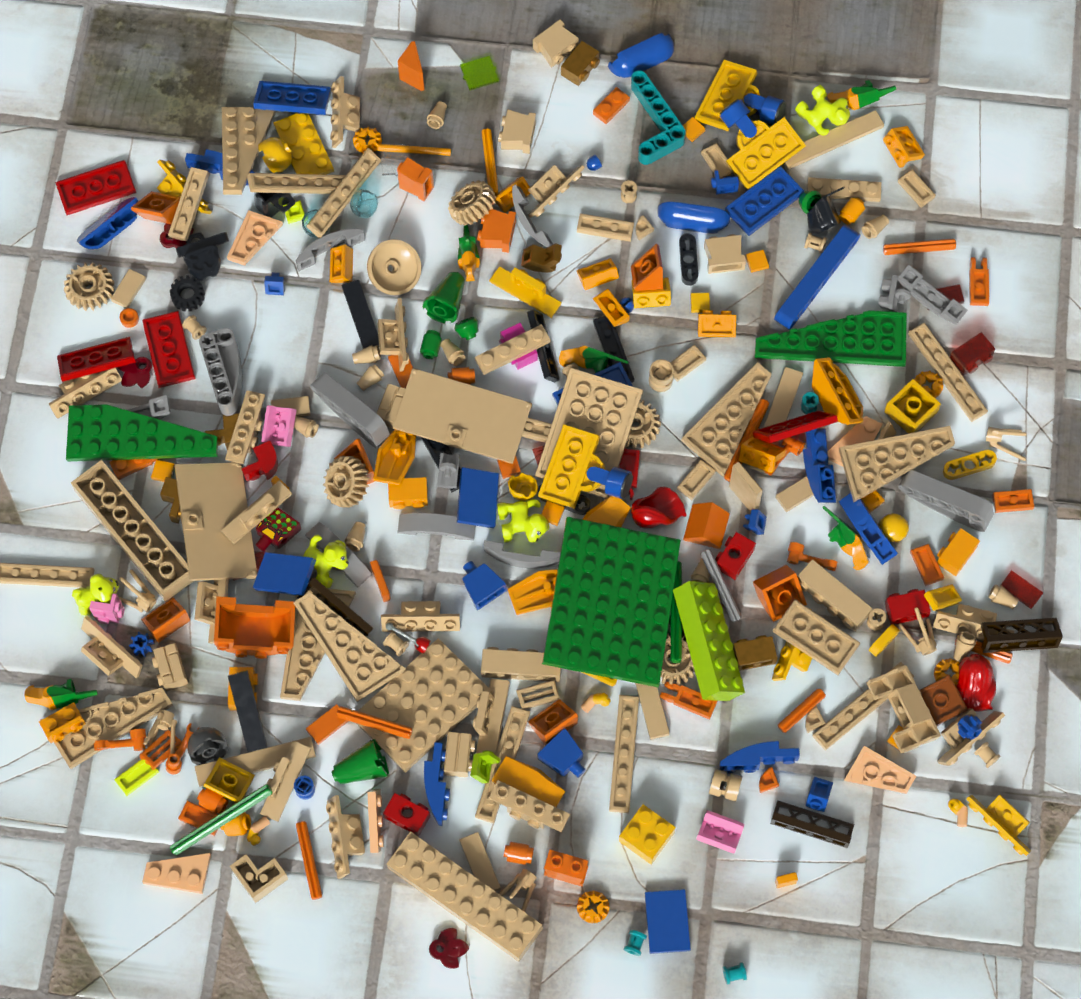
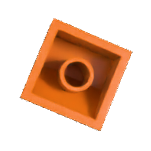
M787 565L753 581L757 596L773 622L782 618L794 600H797L804 606L807 605L798 577Z

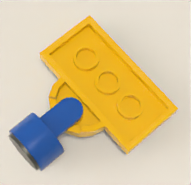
M723 60L695 115V119L698 122L729 131L730 128L720 118V112L735 100L741 99L750 110V113L747 115L748 117L758 114L760 115V121L774 125L783 118L786 103L784 100L776 97L767 96L765 98L760 96L759 89L752 85L757 76L756 69Z
M737 99L720 112V118L728 128L735 124L739 128L736 141L740 151L726 160V163L748 191L805 148L806 145L785 117L769 128L762 121H751L747 116L750 110L741 99Z
M563 424L538 497L575 509L581 491L590 492L596 490L601 485H605V493L607 495L623 499L629 493L633 475L630 471L618 467H613L611 471L605 469V464L602 460L594 455L600 440L599 435Z

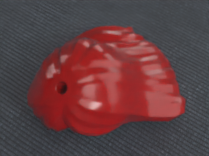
M658 487L649 496L635 500L631 508L635 524L644 529L654 528L660 524L671 525L679 517H686L687 515L680 497L668 487Z
M971 654L963 658L959 664L957 689L967 708H972L975 712L993 710L991 703L996 694V681L991 663L980 654Z

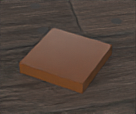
M947 675L920 689L922 698L929 708L936 726L968 711L951 675Z

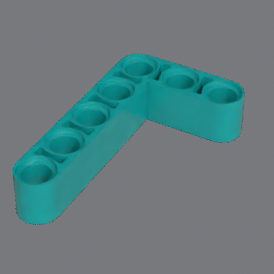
M635 71L631 76V89L661 131V133L639 145L638 160L641 164L648 165L681 148L685 143L686 131L647 74L643 71Z

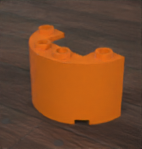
M216 596L215 646L218 650L234 653L236 657L240 658L249 655L255 656L258 659H265L268 655L288 654V651L293 648L295 605L293 602L295 601L276 600L274 606L236 604L235 597Z

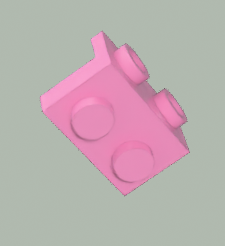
M267 405L261 442L271 441L273 446L291 447L296 409Z
M114 593L112 594L110 604L91 601L89 607L94 618L101 624H109V622L119 624V620L123 618L125 607L122 605L118 595Z
M707 810L696 840L734 854L745 824Z

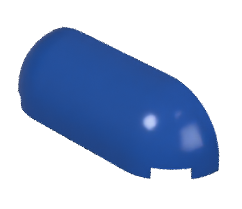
M663 33L648 38L618 53V58L613 63L609 62L608 68L613 74L622 78L631 77L635 71H645L672 56L674 52L673 39L670 34L664 36Z
M128 198L115 206L87 228L78 237L77 242L87 249H99L106 245L137 219V214L131 210V207L138 202L137 198Z
M664 202L657 209L658 217L665 223V226L674 229L715 234L727 227L730 222V215L726 211L715 207L680 202Z

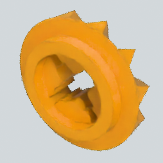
M368 126L367 128H360L358 132H355L353 144L361 153L367 148L375 152L378 150V144H382V137L376 128L373 129ZM367 135H369L370 137L368 145H366V142L364 140L366 139Z
M930 370L928 372L922 371L914 379L934 398L938 397L943 390V382L938 373H933ZM926 380H928L929 383H933L931 388H929L928 386H923L925 385Z
M952 658L942 659L934 669L935 680L937 681L947 676L948 674L944 672H947L949 667H951L952 672L955 673L952 679L957 687L959 682V661Z
M595 890L585 892L579 897L577 911L584 921L598 923L608 915L609 902L603 893ZM589 900H591V902H593L594 904L600 903L597 906L598 914H596V912H594L593 909L586 910L590 906Z

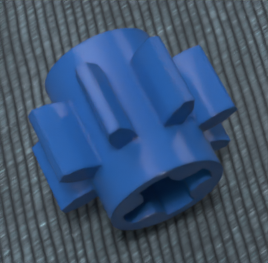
M138 632L137 636L131 637L133 644H130L129 647L132 650L135 649V656L142 654L145 657L146 653L153 652L150 645H153L154 641L152 639L148 640L150 637L148 633L142 635Z
M966 715L957 724L959 726L958 733L963 739L970 738L973 740L982 732L980 726L982 722L977 716L970 717Z

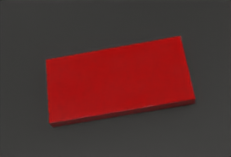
M125 160L55 182L66 215L136 193Z
M179 311L143 319L142 322L158 387L162 388L194 380L195 375Z
M130 337L57 356L62 382L136 363Z
M818 410L754 430L753 436L755 439L773 443L836 423L838 419L835 414Z

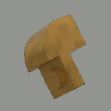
M555 243L544 249L532 244L523 250L521 267L535 272L548 273L556 271V264L562 258V245Z
M239 413L231 416L223 415L224 429L205 431V433L217 436L219 439L218 446L225 443L228 450Z
M166 477L160 495L163 501L173 503L169 517L171 522L179 524L181 511L176 479Z

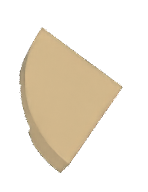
M644 215L638 219L636 224L638 240L654 231L653 226Z
M817 706L807 715L805 721L807 733L826 724Z

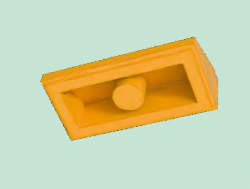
M524 177L517 178L495 195V202L504 213L514 206L512 186L515 184L519 186L526 197L531 194L528 191L530 186Z
M346 244L330 248L329 282H352L353 249Z
M611 258L576 270L585 290L619 278L617 267Z
M609 289L593 298L614 327L629 322L630 316Z

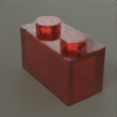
M981 332L953 350L950 359L964 376L967 373L972 374L982 363L987 364L993 359L995 348Z

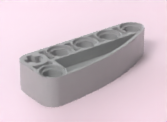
M223 328L202 335L199 339V344L219 409L223 415L231 416L237 411L240 401L242 365L233 331L229 328Z
M324 372L310 385L311 389L333 412L374 448L379 446L390 435L385 422L377 413Z
M914 470L907 472L899 484V489L916 501L980 532H985L994 515L993 505L988 500Z

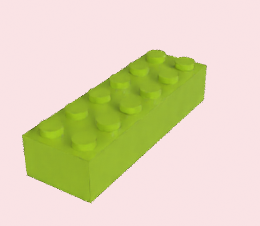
M688 581L673 589L702 699L730 701L744 694L743 680L741 679L738 662L734 654L733 644L729 636L728 626L724 618L723 608L715 583Z

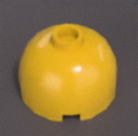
M270 137L258 144L259 152L263 150L265 155L262 159L271 172L280 174L289 167L292 162L291 152L293 149L288 142H284L277 137Z

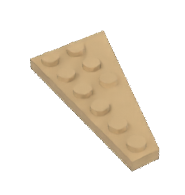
M222 107L223 195H242L248 181L247 175L253 169L255 159L259 154L258 144L265 140L267 130L270 128L273 116H275V110L254 109V107Z
M758 362L681 439L685 445L723 477L772 375Z
M946 426L840 447L839 453L853 502L953 447L955 441L951 427Z
M311 592L293 602L356 702L407 670Z

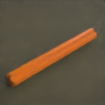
M760 399L724 475L726 481L730 482L732 467L737 462H740L741 445L751 437H754L753 431L759 428L769 407V401Z

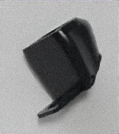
M845 186L823 196L807 213L808 227L812 233H821L841 223L829 195L844 189Z
M254 192L256 208L263 215L271 218L279 211L285 213L295 204V199L291 197V193Z
M200 232L190 235L186 243L190 244L193 238L202 240L204 236ZM208 246L187 253L183 257L189 273L201 281H204L208 276H217L220 270L221 259L217 246Z

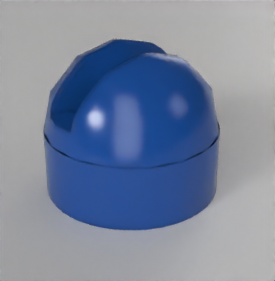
M596 155L591 156L587 160V167L591 171H596L602 167Z
M629 297L621 299V306L627 313H631L634 309L633 300Z

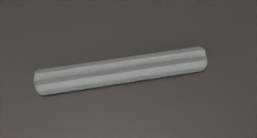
M707 549L701 553V557L713 583L716 585L732 622L738 621L742 616L712 551Z

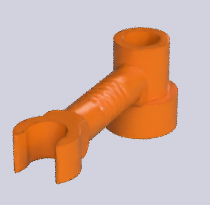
M792 437L785 438L782 442L783 448L786 449L785 456L776 462L775 470L789 452L799 456L805 447V443Z
M790 542L788 563L798 565L799 561L810 563L813 559L823 568L831 571L836 570L837 561L803 554L805 548L803 544Z
M191 723L187 726L185 737L176 752L168 756L166 771L170 774H178L182 769L181 757L187 749L190 736L194 733L190 731Z
M146 729L130 730V739L97 740L94 743V751L115 747H133L134 751L145 750L146 747L143 743L146 738Z

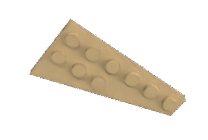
M328 589L348 607L356 595L355 591ZM296 607L294 644L286 656L280 698L301 701L325 652Z
M158 688L129 698H120L110 703L105 702L78 709L86 724L83 725L81 730L65 735L63 740L57 743L54 742L69 768L73 769L100 752L94 751L95 741L119 740L130 733V730L140 727L156 717L160 710H167L173 704L163 688Z

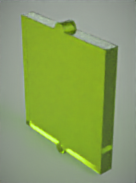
M490 56L460 64L464 75L463 80L466 81L469 91L499 82L496 66H493Z

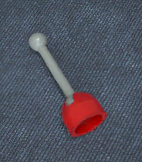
M392 623L386 624L387 630H393L413 641L415 649L420 653H425L431 640L425 637L415 639L395 628Z

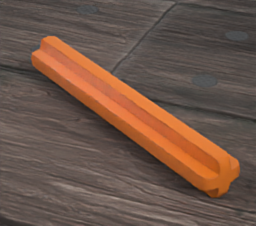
M942 239L884 244L883 253L884 255L954 250L956 249V240Z
M342 706L337 711V717L407 739H410L413 730L411 727Z
M306 821L296 823L310 895L312 900L322 898L307 823Z

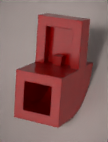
M271 441L253 448L257 462L241 468L246 482L257 480L263 474L267 480L275 475L278 469V459Z

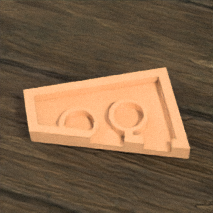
M248 210L227 255V259L245 266L283 226V222Z
M211 853L147 862L142 882L147 885L203 894Z

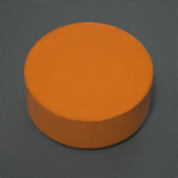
M126 308L120 313L119 318L123 326L131 328L138 324L139 316L136 310Z

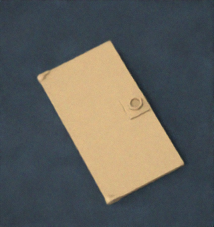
M412 368L393 429L513 464L532 403Z
M241 463L175 464L190 581L255 579L258 574L251 531L236 544H233L221 531L248 508Z

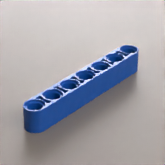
M844 224L778 310L774 320L790 330L855 246L861 234Z

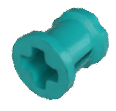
M807 392L803 395L801 411L804 414L817 411L819 403L817 394Z
M630 930L628 944L624 946L623 950L630 954L641 956L642 952L640 949L647 935L636 930Z
M743 962L732 967H722L727 985L732 981L747 980Z

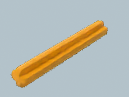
M487 128L482 130L487 183L496 195L498 194V183L491 129Z

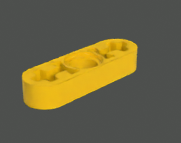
M984 450L948 461L944 465L943 475L949 480H955L991 469L996 463L997 456L992 450ZM985 456L991 458L990 463L987 460L983 461ZM966 461H972L975 464V467L973 469H968L965 467L964 463ZM949 467L956 469L954 474L951 471L948 472Z

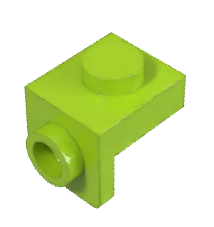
M489 750L474 754L470 776L482 784L489 783L492 764L500 763L501 758Z

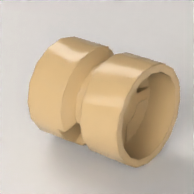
M663 359L656 360L650 366L649 385L657 392H665L672 386L674 368L669 361Z
M715 769L709 794L718 797L724 795L725 799L736 802L742 776L735 774L728 776L725 771ZM722 781L727 782L726 789L720 787Z

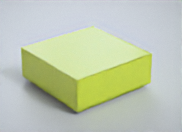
M300 200L296 201L285 212L288 224L306 219Z

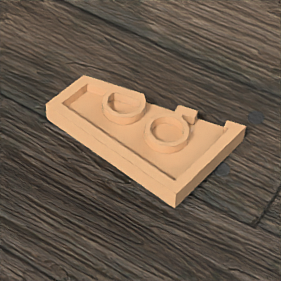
M865 416L862 423H857L827 451L828 460L843 466L839 448L874 441L882 427V423Z
M864 746L844 781L907 794L916 775Z
M372 789L367 792L370 853H379L381 847H384V836L381 835V827H383V816L381 815L382 796L381 789Z

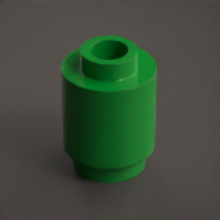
M435 330L426 331L420 348V353L424 358L433 359L438 356L442 341L441 334Z

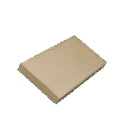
M797 600L793 601L773 629L775 634L836 675L840 674L860 645L859 641Z

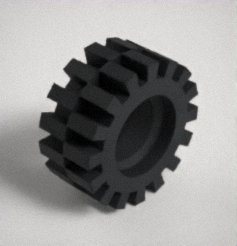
M186 275V279L180 276V281L174 280L175 284L172 283V289H170V296L174 306L179 310L182 308L184 312H186V309L189 312L192 311L191 308L193 307L195 310L198 309L197 305L201 306L202 301L205 299V292L200 280H196L194 276L190 279L189 275ZM187 288L193 289L194 295L191 298L184 299L180 296L182 290Z

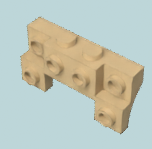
M907 665L870 679L867 682L874 700L888 697L904 729L892 735L900 753L916 749L920 745L935 741L941 736Z

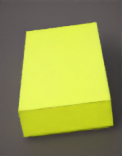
M141 759L114 780L125 795L128 796L159 773L157 768L155 770L151 769V766L147 765L144 759Z

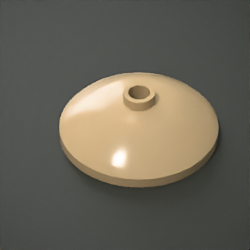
M397 239L386 240L378 244L371 251L367 261V272L371 283L379 291L388 295H401L413 289L419 281L421 261L418 253L410 244ZM389 265L393 267L392 272L388 270Z

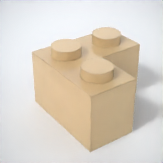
M247 854L230 865L232 872L255 903L288 880L287 874L275 858L260 869L255 867Z

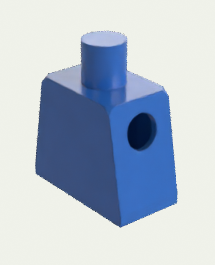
M470 561L463 566L467 575L462 580L477 611L508 591L506 583L486 564H482L477 568Z
M565 728L537 754L540 762L562 777L571 771L579 778L586 771L579 763L583 759V752Z

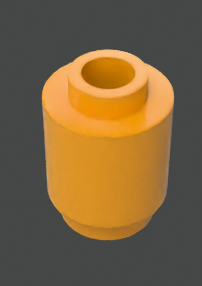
M850 198L840 210V220L847 225L854 223L865 210L864 202L859 198Z

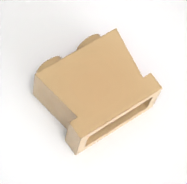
M558 20L533 39V49L537 53H542L551 68L556 64H560L579 45V38L565 29V24L561 20Z
M507 109L506 116L502 117L501 126L504 127L503 132L500 131L498 142H501V150H523V153L530 154L536 126V113L525 115Z
M731 234L726 237L718 238L713 236L705 239L704 250L708 258V274L745 270L746 258L745 255H741V235Z

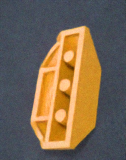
M830 357L816 359L813 368L812 389L819 397V402L824 412L837 415L838 422L843 424L862 423L863 406L848 377L833 363Z

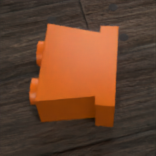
M407 157L397 168L399 187L425 201L434 188L433 171L427 167L424 168Z
M491 209L488 211L489 214L481 218L483 228L478 231L477 241H480V248H502V252L509 253L516 224V212L509 211L506 214Z
M549 849L544 866V876L583 887L588 870V860Z

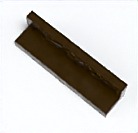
M316 578L309 582L305 594L309 590L312 591L318 599L320 598L331 610L335 611L364 636L367 637L374 629Z
M1057 618L982 622L981 624L985 638L981 646L983 653L1058 648L1063 638ZM1052 624L1054 631H1048L1043 626ZM1026 626H1032L1037 630L1036 632H1029L1024 628ZM1013 627L1018 632L1010 633L1006 628ZM994 628L999 633L997 635H990L988 629Z
M778 800L770 823L848 848L855 825ZM779 807L788 809L791 816L778 813ZM805 814L811 822L808 823L796 817ZM820 820H824L828 823L830 828L827 829L818 826L815 823ZM840 826L849 828L847 835L837 832L835 829Z

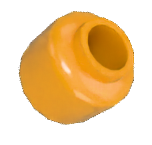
M244 812L220 828L224 830L227 836L245 835L250 830L251 817Z

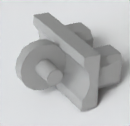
M892 275V279L882 281L883 292H889V296H880L879 305L881 308L889 309L890 312H897L898 303L904 304V300L911 297V292L906 290L897 280L898 275Z
M440 453L437 487L457 489L460 454L449 455Z

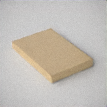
M737 462L732 467L729 487L751 512V510L759 509L762 488L740 462Z

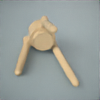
M988 426L986 441L990 442V447H995L1026 461V458L997 444V442H1001L1002 435L1026 436V432L1018 429H1000Z
M130 570L129 572L144 592L140 593L128 581L120 577V581L138 596L136 599L138 604L119 597L121 602L136 608L141 613L143 611L149 612L157 600L154 599L155 596L147 589L135 572Z
M916 607V616L924 636L918 640L919 644H917L901 623L898 626L913 644L916 652H921L924 656L935 652L937 644L934 640L930 619H926L928 636L919 609Z
M160 710L143 744L149 747L154 742L159 729L168 730L171 727L170 753L173 754L175 727L177 724V720H174L175 715L170 711Z
M523 869L499 894L503 896L516 884L517 886L509 896L512 899L520 888L525 891L528 888L521 908L525 912L531 894L536 887L534 881L537 878L530 871Z

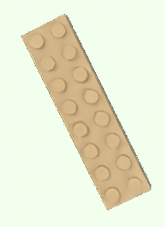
M102 460L70 482L77 495L165 602L193 582L189 579L186 561Z
M411 831L386 864L389 870L518 962H520L543 929L541 923Z

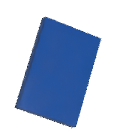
M465 467L461 468L457 523L494 529L496 525L499 473Z
M265 552L253 588L259 591L304 596L316 560L310 557Z
M685 889L645 892L650 954L691 951Z

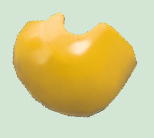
M524 473L518 476L512 475L508 481L509 492L516 500L527 501L537 494V480L531 475Z
M887 514L878 523L890 542H900L907 536L909 531L907 520L899 514Z

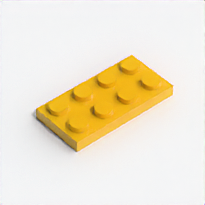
M296 113L273 122L279 138L284 142H288L293 149L291 152V165L296 174L327 175L334 172L333 165L308 113Z

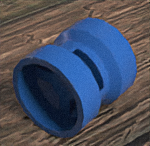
M300 776L295 780L294 789L297 796L303 800L312 798L315 793L312 779L308 776Z

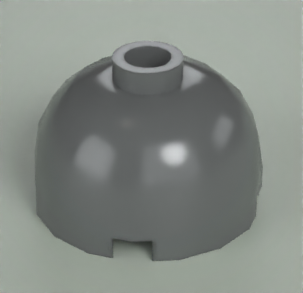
M202 727L190 736L187 749L191 761L196 765L206 764L209 760L214 759V761H217L219 757L223 758L228 752V744L222 732L216 728Z

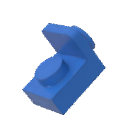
M714 170V177H711V186L715 188L716 195L738 192L739 180L738 177L731 176L720 179L718 170Z
M814 777L805 806L825 812L833 782Z

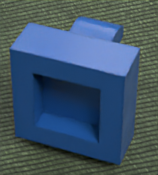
M272 272L271 276H265V294L284 296V277H279L280 273Z
M758 509L751 510V514L745 515L749 524H744L743 527L748 531L752 530L757 535H764L767 517Z

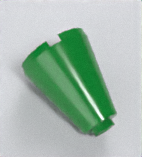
M459 272L448 273L425 298L422 307L423 310L426 308V314L430 318L440 323H446V321L453 323L457 320L465 283L463 276Z
M376 739L368 741L333 766L334 770L331 773L335 782L338 781L340 784L389 776L386 758L379 751L382 749Z

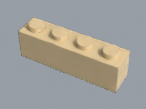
M813 559L797 576L802 591L810 593L815 602L818 604L822 603L827 607L831 615L838 616L843 620L842 623L847 628H852L856 631L869 617V613L873 608Z
M488 647L483 649L481 677L534 681L554 680L555 682H560L561 668L543 665V653L533 649L524 652L518 651L515 648L499 650L496 647Z

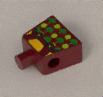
M277 507L257 525L256 531L261 538L255 545L263 552H265L270 544L280 549L300 532V522Z

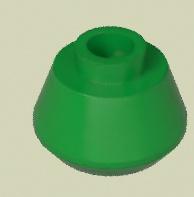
M816 190L803 192L799 197V205L803 212L809 213L822 198V195Z
M470 317L461 320L455 324L454 330L461 338H466V340L476 337V333L479 331L478 319Z

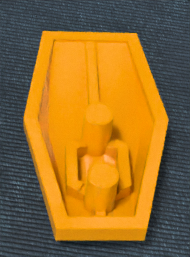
M396 429L389 435L378 449L373 481L401 485L415 458L416 435Z
M609 496L588 511L582 520L622 527L631 507L622 499Z
M558 569L538 571L508 588V593L517 615L552 606Z
M505 756L492 778V782L495 784L499 780L556 808L565 794V791L542 770Z

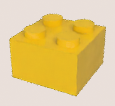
M912 379L887 403L885 413L910 434L918 432L938 413L941 403Z
M642 804L619 835V842L652 865L674 835L676 827Z

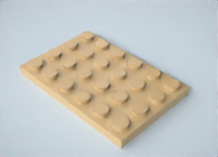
M570 368L535 476L544 479L563 424L599 435L600 440L594 455L602 460L607 471H611L613 467L619 468L643 390ZM601 485L596 490L586 492L605 499L609 497L605 493V485Z
M439 638L426 649L424 654L421 653L405 668L407 669L406 671L392 679L358 710V712L412 728V735L410 739L356 723L372 740H377L381 749L405 773L434 747L435 742L439 743L448 732L452 731L477 708V700L481 697L482 691L492 694V690Z

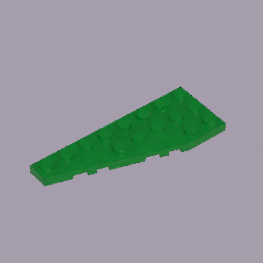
M869 310L855 316L848 315L846 318L807 325L801 329L795 328L780 334L774 333L757 337L755 340V358L815 361L816 359L830 357L833 363L905 367L907 313Z
M107 404L69 406L66 460L71 462L218 457L219 439L212 434Z

